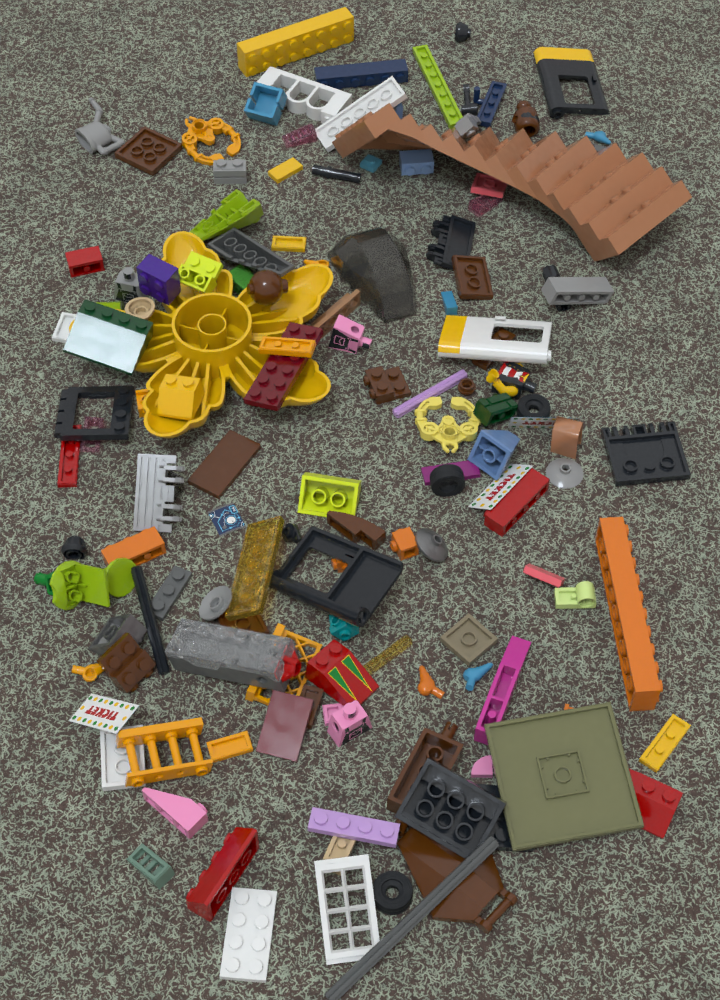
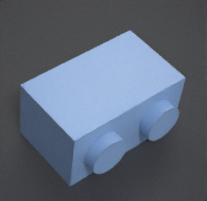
M432 149L399 151L401 176L434 173Z

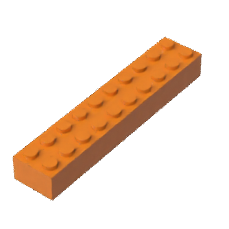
M623 517L600 518L595 543L629 711L654 710L656 703L659 702V694L663 692L662 680H658L659 665L657 661H654L653 657L655 655V647L653 643H650L651 629L646 624L647 610L642 606L643 592L639 591L638 587L640 579L639 574L635 573V557L631 555L632 542L627 537L629 535L628 524L624 523Z

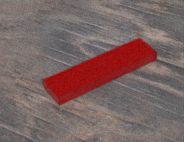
M73 425V429H82V425ZM61 441L58 488L77 487L81 441Z

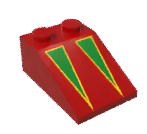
M335 639L307 662L305 678L318 688L324 689L325 693L343 706L355 700L362 705L379 688V685L353 653Z

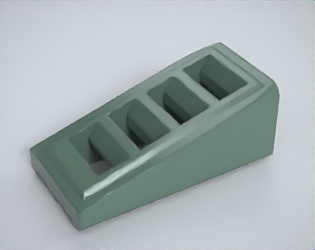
M143 843L126 859L159 890L175 875L172 867ZM146 853L147 855L138 863L137 860ZM152 858L153 860L144 868L143 866ZM158 864L159 867L151 874L150 871Z

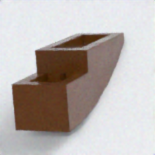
M327 512V524L354 543H358L361 540L373 550H377L386 540L385 530L363 518L342 512Z

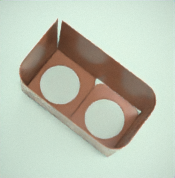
M557 416L552 429L550 451L576 459L577 444L581 445L583 422Z

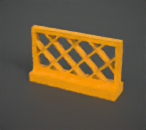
M280 623L277 624L271 639L283 642L286 637L293 639L296 643V646L293 647L297 650L299 649L302 656L299 660L300 662H305L306 666L308 660L313 658L322 647L320 643L286 630L285 625ZM310 646L316 648L314 654L306 656L303 648ZM306 671L300 672L299 675L290 679L291 681L297 678L300 687L291 690L288 684L287 692L285 693H297L296 695L300 696L302 688L307 682L305 678ZM249 685L245 700L251 702L255 700L265 705H269L270 698L260 696L261 691L267 688Z

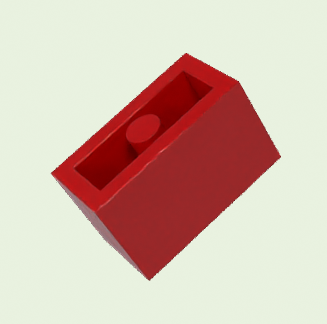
M99 245L65 252L71 278L105 271Z

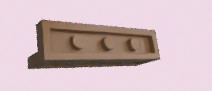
M356 289L351 294L346 293L309 326L323 328L324 334L321 337L322 339L333 329L339 314L347 317L360 305L361 291Z

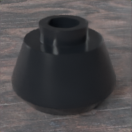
M463 22L456 24L455 41L457 43L467 41V38L471 36V29Z
M74 535L67 538L61 547V553L69 560H82L88 554L86 543L80 536Z

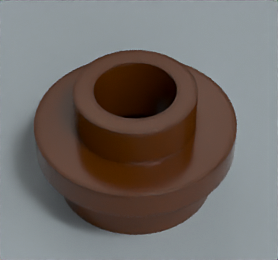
M469 378L462 379L458 384V391L463 395H471L476 390L474 381Z

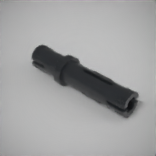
M314 164L312 167L313 175L323 176L326 179L334 178L358 184L361 180L360 173L334 169L332 166L324 167Z

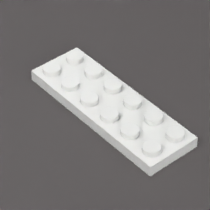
M391 76L313 131L329 153L335 149L332 144L336 139L335 135L370 111L375 113L388 103L394 108L408 97L394 77Z

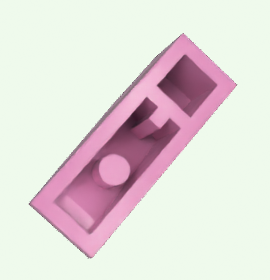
M146 787L142 789L143 798L188 839H191L208 822V811L201 803L196 804L192 799Z

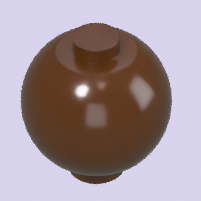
M261 270L255 273L250 279L249 284H247L248 295L256 303L263 306L277 303L283 293L288 292L287 280L281 279L276 272L271 270Z

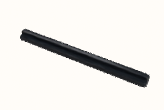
M134 566L131 568V574L159 675H166L170 669L141 566Z

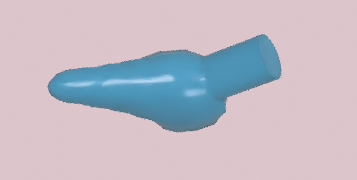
M603 131L585 133V136L587 135L589 139H594L599 143L607 145L611 144V141Z
M487 663L475 668H467L463 673V678L467 681L465 688L468 691H472L475 683L493 667V663Z

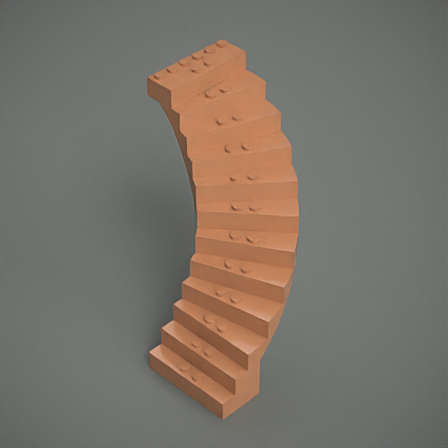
M390 103L375 113L370 111L358 119L355 123L335 135L336 139L332 142L342 159L356 150L365 149L437 150L542 202L573 228L595 262L621 254L692 198L682 180L672 183L664 168L660 166L653 169L643 152L626 159L616 142L597 152L586 135L566 147L557 132L554 131L533 144L524 128L500 142L491 127H488L481 133H477L466 142L455 127L448 129L439 137L432 124H421L418 126L411 114L400 119Z

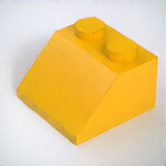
M166 374L159 387L157 415L193 420L205 395L201 378Z

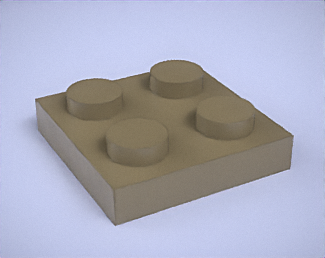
M468 613L440 637V642L470 667L498 642V638Z

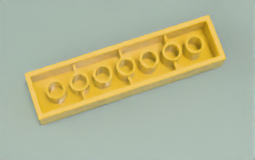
M346 7L238 42V67L246 77L254 76L266 71L270 66L274 68L283 66L284 64L354 41V16Z

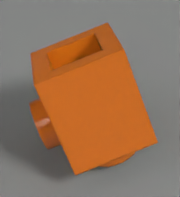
M410 527L392 532V538L389 542L390 548L393 553H397L400 561L419 554V548Z

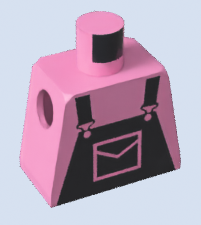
M339 314L333 327L329 348L356 354L359 346L369 350L372 339L363 336L365 329L363 325Z
M355 700L345 704L343 708L331 715L327 732L336 745L341 747L370 730L372 725L365 710Z

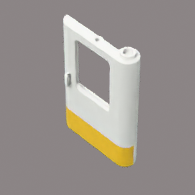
M446 315L439 339L438 357L547 365V361H551L552 350H548L552 322L506 319L505 316L487 318ZM496 326L543 330L542 341L539 343L494 340L491 338L493 329Z

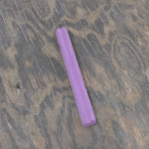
M462 369L395 407L392 410L393 415L396 418H400L419 407L429 397H436L459 384L462 379L467 378V372Z

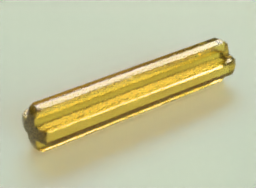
M404 635L363 665V667L372 675L412 645L411 638L408 635Z

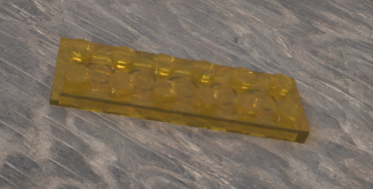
M281 516L248 524L231 590L232 600L225 614L228 621L263 614L285 521Z

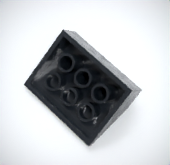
M428 757L394 817L466 859L487 839L504 809L506 801L433 758Z

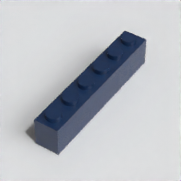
M405 59L314 67L315 82L336 89L379 85L391 76L394 77L397 83L408 82V68Z

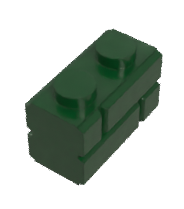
M506 392L499 395L494 394L489 398H480L475 404L473 414L480 419L484 426H488L514 417L518 404L513 399L511 400V397Z

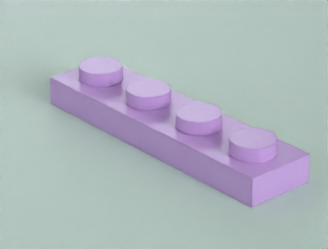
M312 807L308 824V831L393 848H396L400 829L399 823Z

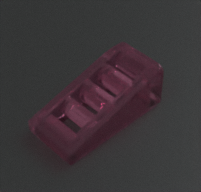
M311 123L283 135L282 140L286 148L317 142V135Z
M486 195L478 196L469 201L468 211L480 218L500 204L503 198Z
M85 416L83 429H92L89 426L104 428V418ZM101 440L81 441L80 452L99 453ZM86 444L96 445L95 448L85 447Z

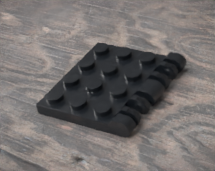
M674 421L666 422V424L659 422V432H655L652 423H648L647 430L645 424L631 425L630 431L626 425L622 427V436H619L617 427H612L611 432L609 427L601 428L600 433L605 445L615 486L690 479V470Z

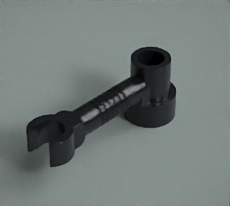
M463 84L464 105H461L462 115L470 113L476 116L478 115L477 103L470 102L469 84Z

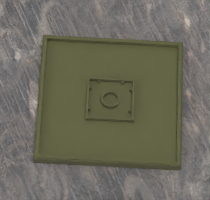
M611 702L484 724L499 795L502 800L506 801L503 813L512 852L644 828Z

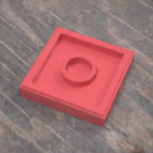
M477 173L470 193L503 198L508 184L488 174Z

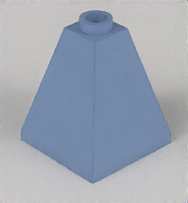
M481 430L468 460L495 480H499L520 438L510 431Z

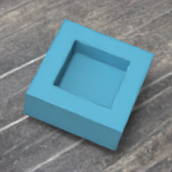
M368 154L360 162V167L374 173L382 164V159Z

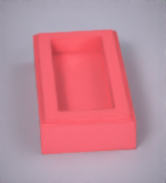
M530 563L525 565L523 570L525 574L558 588L564 584L566 579Z

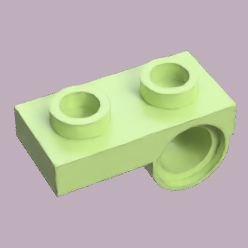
M583 581L578 583L576 587L554 588L555 609L596 608L595 588L592 582Z

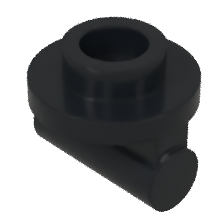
M286 524L282 530L284 541L299 543L302 537L297 524Z

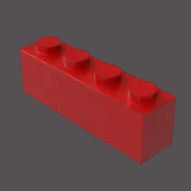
M531 468L491 510L485 511L484 525L503 537L548 490L550 479Z

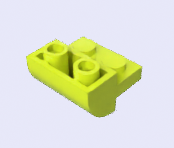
M191 251L185 264H181L179 268L180 283L202 293H211L217 286L216 280L223 268V264Z

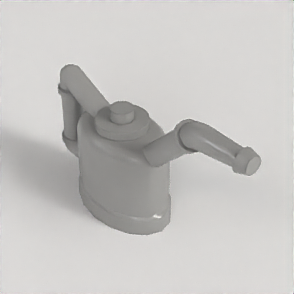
M90 97L89 103L95 109L94 121L75 129V135L81 146L90 154L98 151L101 155H108V153L124 145L125 141L112 135L111 128L100 122L101 115L103 114L102 108L94 98Z

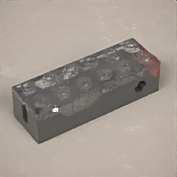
M181 618L164 651L175 670L285 692L290 679L299 675L301 671L300 656L291 638Z

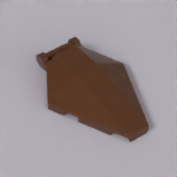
M413 827L397 842L407 868L423 899L465 860V858ZM490 854L430 912L433 920L472 923L488 934L493 929V924L510 906H514L518 899L514 894L504 889L493 855ZM498 897L503 899L486 919L481 918L482 914Z

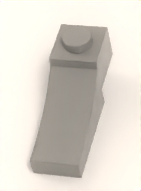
M467 113L456 122L454 127L460 136L470 138L476 133L475 131L478 129L481 120L477 116Z

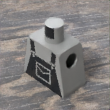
M126 267L119 272L115 281L114 300L129 302L138 297L149 298V295H145L140 291L138 275L134 273L133 268Z

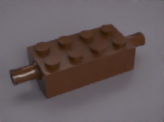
M447 721L441 734L424 727L387 798V810L395 814L397 813L428 757L433 758L453 771L456 770L462 758L464 744L452 740L458 730V726L455 723L450 727L451 722ZM397 818L395 823L400 824L398 836L403 837L408 824Z

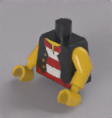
M504 362L499 371L491 369L486 377V381L492 383L491 392L497 394L506 392L510 397L519 399L524 391L534 394L537 388L536 383L529 381L530 370L517 362Z

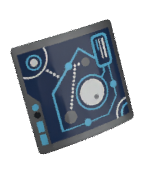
M233 502L208 512L220 537L246 527Z

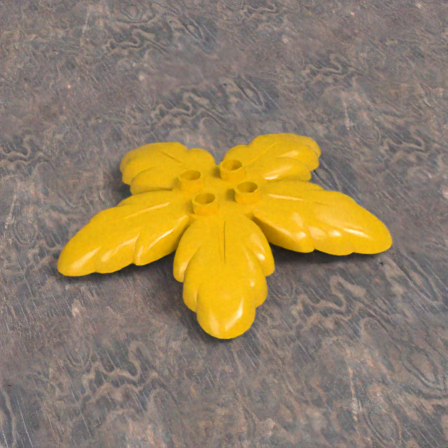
M180 231L173 233L166 239L163 245V258L161 260L177 267L178 270L181 264H185L191 251L221 263L217 253L206 248L204 242L191 232ZM308 264L296 270L293 269L281 277V279L287 280L288 292L283 293L281 299L270 306L256 303L248 295L247 287L237 298L234 297L232 274L226 269L221 270L216 280L217 286L211 293H202L180 283L181 292L172 303L167 305L162 302L167 313L155 309L153 315L148 320L153 322V337L135 371L141 373H154L146 383L149 393L142 402L145 411L143 422L148 432L156 437L168 439L178 437L191 429L203 426L208 419L210 411L219 410L223 406L226 396L225 382L229 381L234 391L244 399L270 354H259L258 348L263 336L281 337L290 322L303 324L312 319L320 307L321 300L332 285L333 272L331 269L323 264ZM74 320L71 322L69 326V333L74 323ZM309 358L281 407L312 405L322 400L329 393L331 382L323 372L319 371V365L315 360ZM166 374L201 378L205 395L193 420L157 415L159 387Z

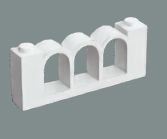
M271 66L257 81L258 83L277 88L281 86L289 88L286 92L288 98L285 103L288 110L295 114L306 113L310 119L321 121V123H325L352 104V94ZM300 92L309 95L304 100H294ZM319 99L328 102L323 107H313Z

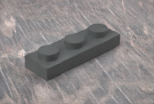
M178 566L173 567L151 601L156 619L164 621L193 576L192 572Z

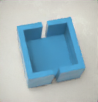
M254 82L250 92L251 98H248L244 112L250 119L277 126L282 114L280 109H284L288 98L283 89Z

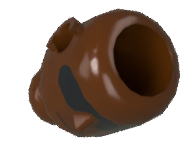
M520 101L516 106L517 111L512 118L515 132L524 128L529 138L534 137L540 129L538 113L528 101Z

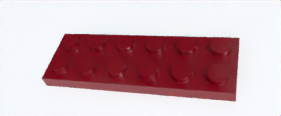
M290 322L281 337L315 340L317 346L324 332L323 328ZM270 355L244 397V403L279 411L309 358Z

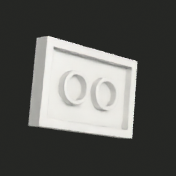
M143 725L126 726L120 730L143 727ZM100 730L102 790L111 791L137 788L125 786L126 774L131 772L126 748H117V734ZM144 744L135 745L140 771L146 770Z

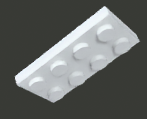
M232 887L220 979L266 983L277 891Z

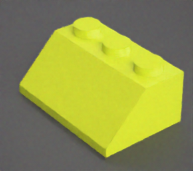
M305 472L301 480L297 513L327 517L328 511H336L355 516L362 480Z

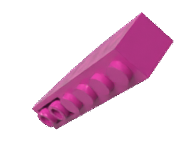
M515 636L511 637L477 722L474 741L488 745L484 724L504 720L530 649L531 641Z

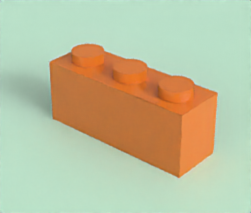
M155 526L144 529L136 535L126 537L122 541L108 545L101 550L106 566L117 558L130 559L136 566H139L166 553L165 543Z

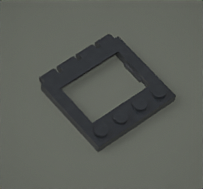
M91 386L63 389L60 396L54 437L61 439V441L129 440L134 386ZM77 398H114L110 428L73 429Z

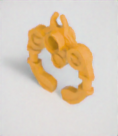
M189 116V120L193 121L192 123H188V119H185L188 131L182 135V146L187 154L194 158L196 163L213 166V160L224 159L220 153L209 157L202 153L198 154L196 148L197 141H201L209 146L215 143L214 134L218 135L222 132L226 136L230 135V140L233 142V144L227 147L226 153L232 157L239 154L241 149L240 134L236 133L234 128L224 123L222 119L215 117L209 121H204L203 119Z

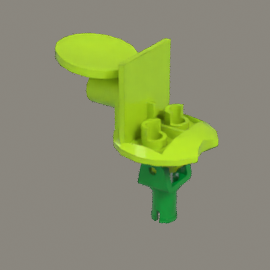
M117 558L110 562L106 568L102 569L70 560L63 562L55 571L49 574L36 573L34 582L37 585L46 586L47 593L53 595L52 603L59 609H74L81 601L109 607V595L123 597L129 594L135 587L131 568L136 567V564L127 558Z

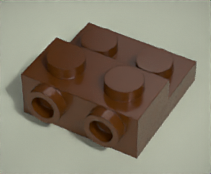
M382 366L365 370V376H363L364 385L369 387L371 400L374 399L377 405L411 396V391L399 366L386 370Z
M126 632L96 660L118 690L125 693L135 691L139 687L138 682L142 678L149 677L153 673L152 668L156 665L146 650L141 649L130 633Z

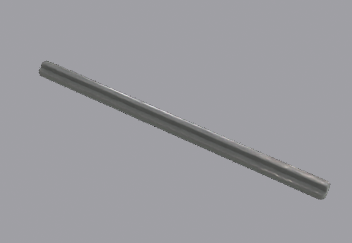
M489 836L325 992V997L328 1000H339L499 846L497 840Z

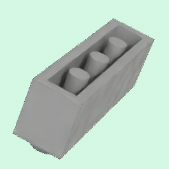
M548 277L541 289L549 305L608 303L614 293L606 277Z

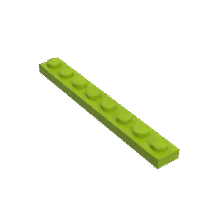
M427 44L412 47L413 55L449 129L454 128L456 122L463 116Z

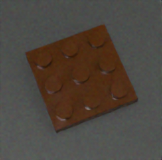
M144 126L114 154L115 158L154 176L183 147L182 143Z

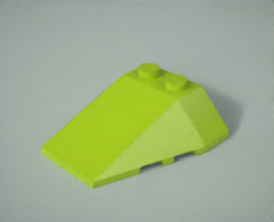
M236 189L220 202L222 205L217 210L213 209L210 212L212 215L207 220L202 219L190 232L197 235L202 241L222 235L234 227L240 229L257 223L260 217L264 215L261 204L255 199L248 202L244 194Z

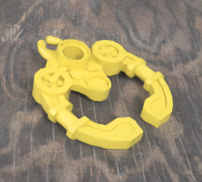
M429 397L414 411L416 416L415 424L423 440H435L441 444L442 449L446 453L450 452L449 449H452L451 452L455 453L460 442H469L477 438L481 422L473 414L475 406L470 401L462 397H452L450 404L451 408L455 410H465L467 415L471 417L468 422L459 426L452 416L446 415L442 418L441 423L437 425L434 422H427L425 416L428 410L441 408L442 400L441 397Z

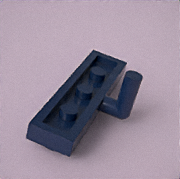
M492 81L485 99L480 98V87H474L473 102L482 105L477 115L481 120L479 126L491 127L507 89V84Z

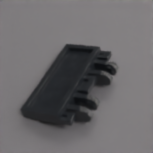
M443 215L442 221L435 220L432 224L434 228L431 229V235L437 237L438 242L437 244L430 243L428 245L429 252L426 253V258L433 261L435 265L453 270L451 260L453 255L470 256L476 223L455 215H451V217Z

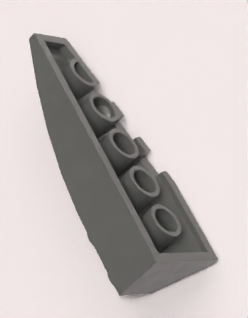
M235 227L207 244L209 248L224 258L256 271L271 270L282 277L295 269L293 264Z

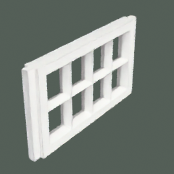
M369 855L314 861L326 965L359 961L380 941ZM362 868L364 883L347 885L345 871ZM341 871L342 886L325 888L324 873ZM365 889L367 904L349 906L348 891ZM343 892L345 907L328 909L326 894ZM367 909L369 924L352 927L350 911ZM346 912L347 927L330 930L329 914ZM370 930L372 945L355 947L353 932ZM348 933L350 948L333 950L331 935Z

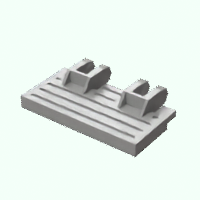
M138 453L133 531H143L155 526L158 532L172 533V524H164L165 521H182V517L165 516V509L179 511L182 510L183 506L166 504V502H174L175 486L167 485V483H184V479L181 477H168V471H185L184 466L168 465L176 464V455Z

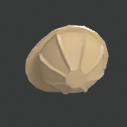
M148 297L134 298L125 306V313L145 320H149L155 310L154 301Z

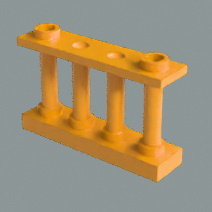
M202 717L119 730L116 735L117 748H126L131 772L126 774L125 786L140 787L146 783L193 775L204 776L211 772L213 759L203 760L198 735H201L204 725ZM178 738H189L195 762L182 763L177 743ZM167 741L169 743L174 765L161 767L156 742ZM135 745H147L153 769L140 771Z

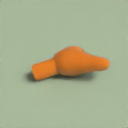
M421 665L419 667L420 683L417 688L419 693L423 696L433 694L441 700L445 692L435 686L434 680L425 667Z

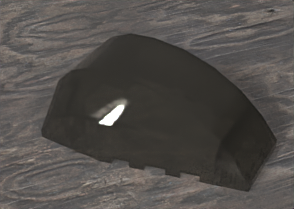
M379 227L345 235L329 251L327 257L340 279L347 283L352 291L356 289L361 291V300L364 303H368L371 306V310L384 323L417 314L409 258L406 247L400 239Z

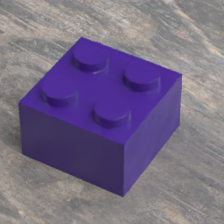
M148 254L136 267L139 288L143 294L149 295L161 303L170 305L181 292L179 270L177 267L151 254Z

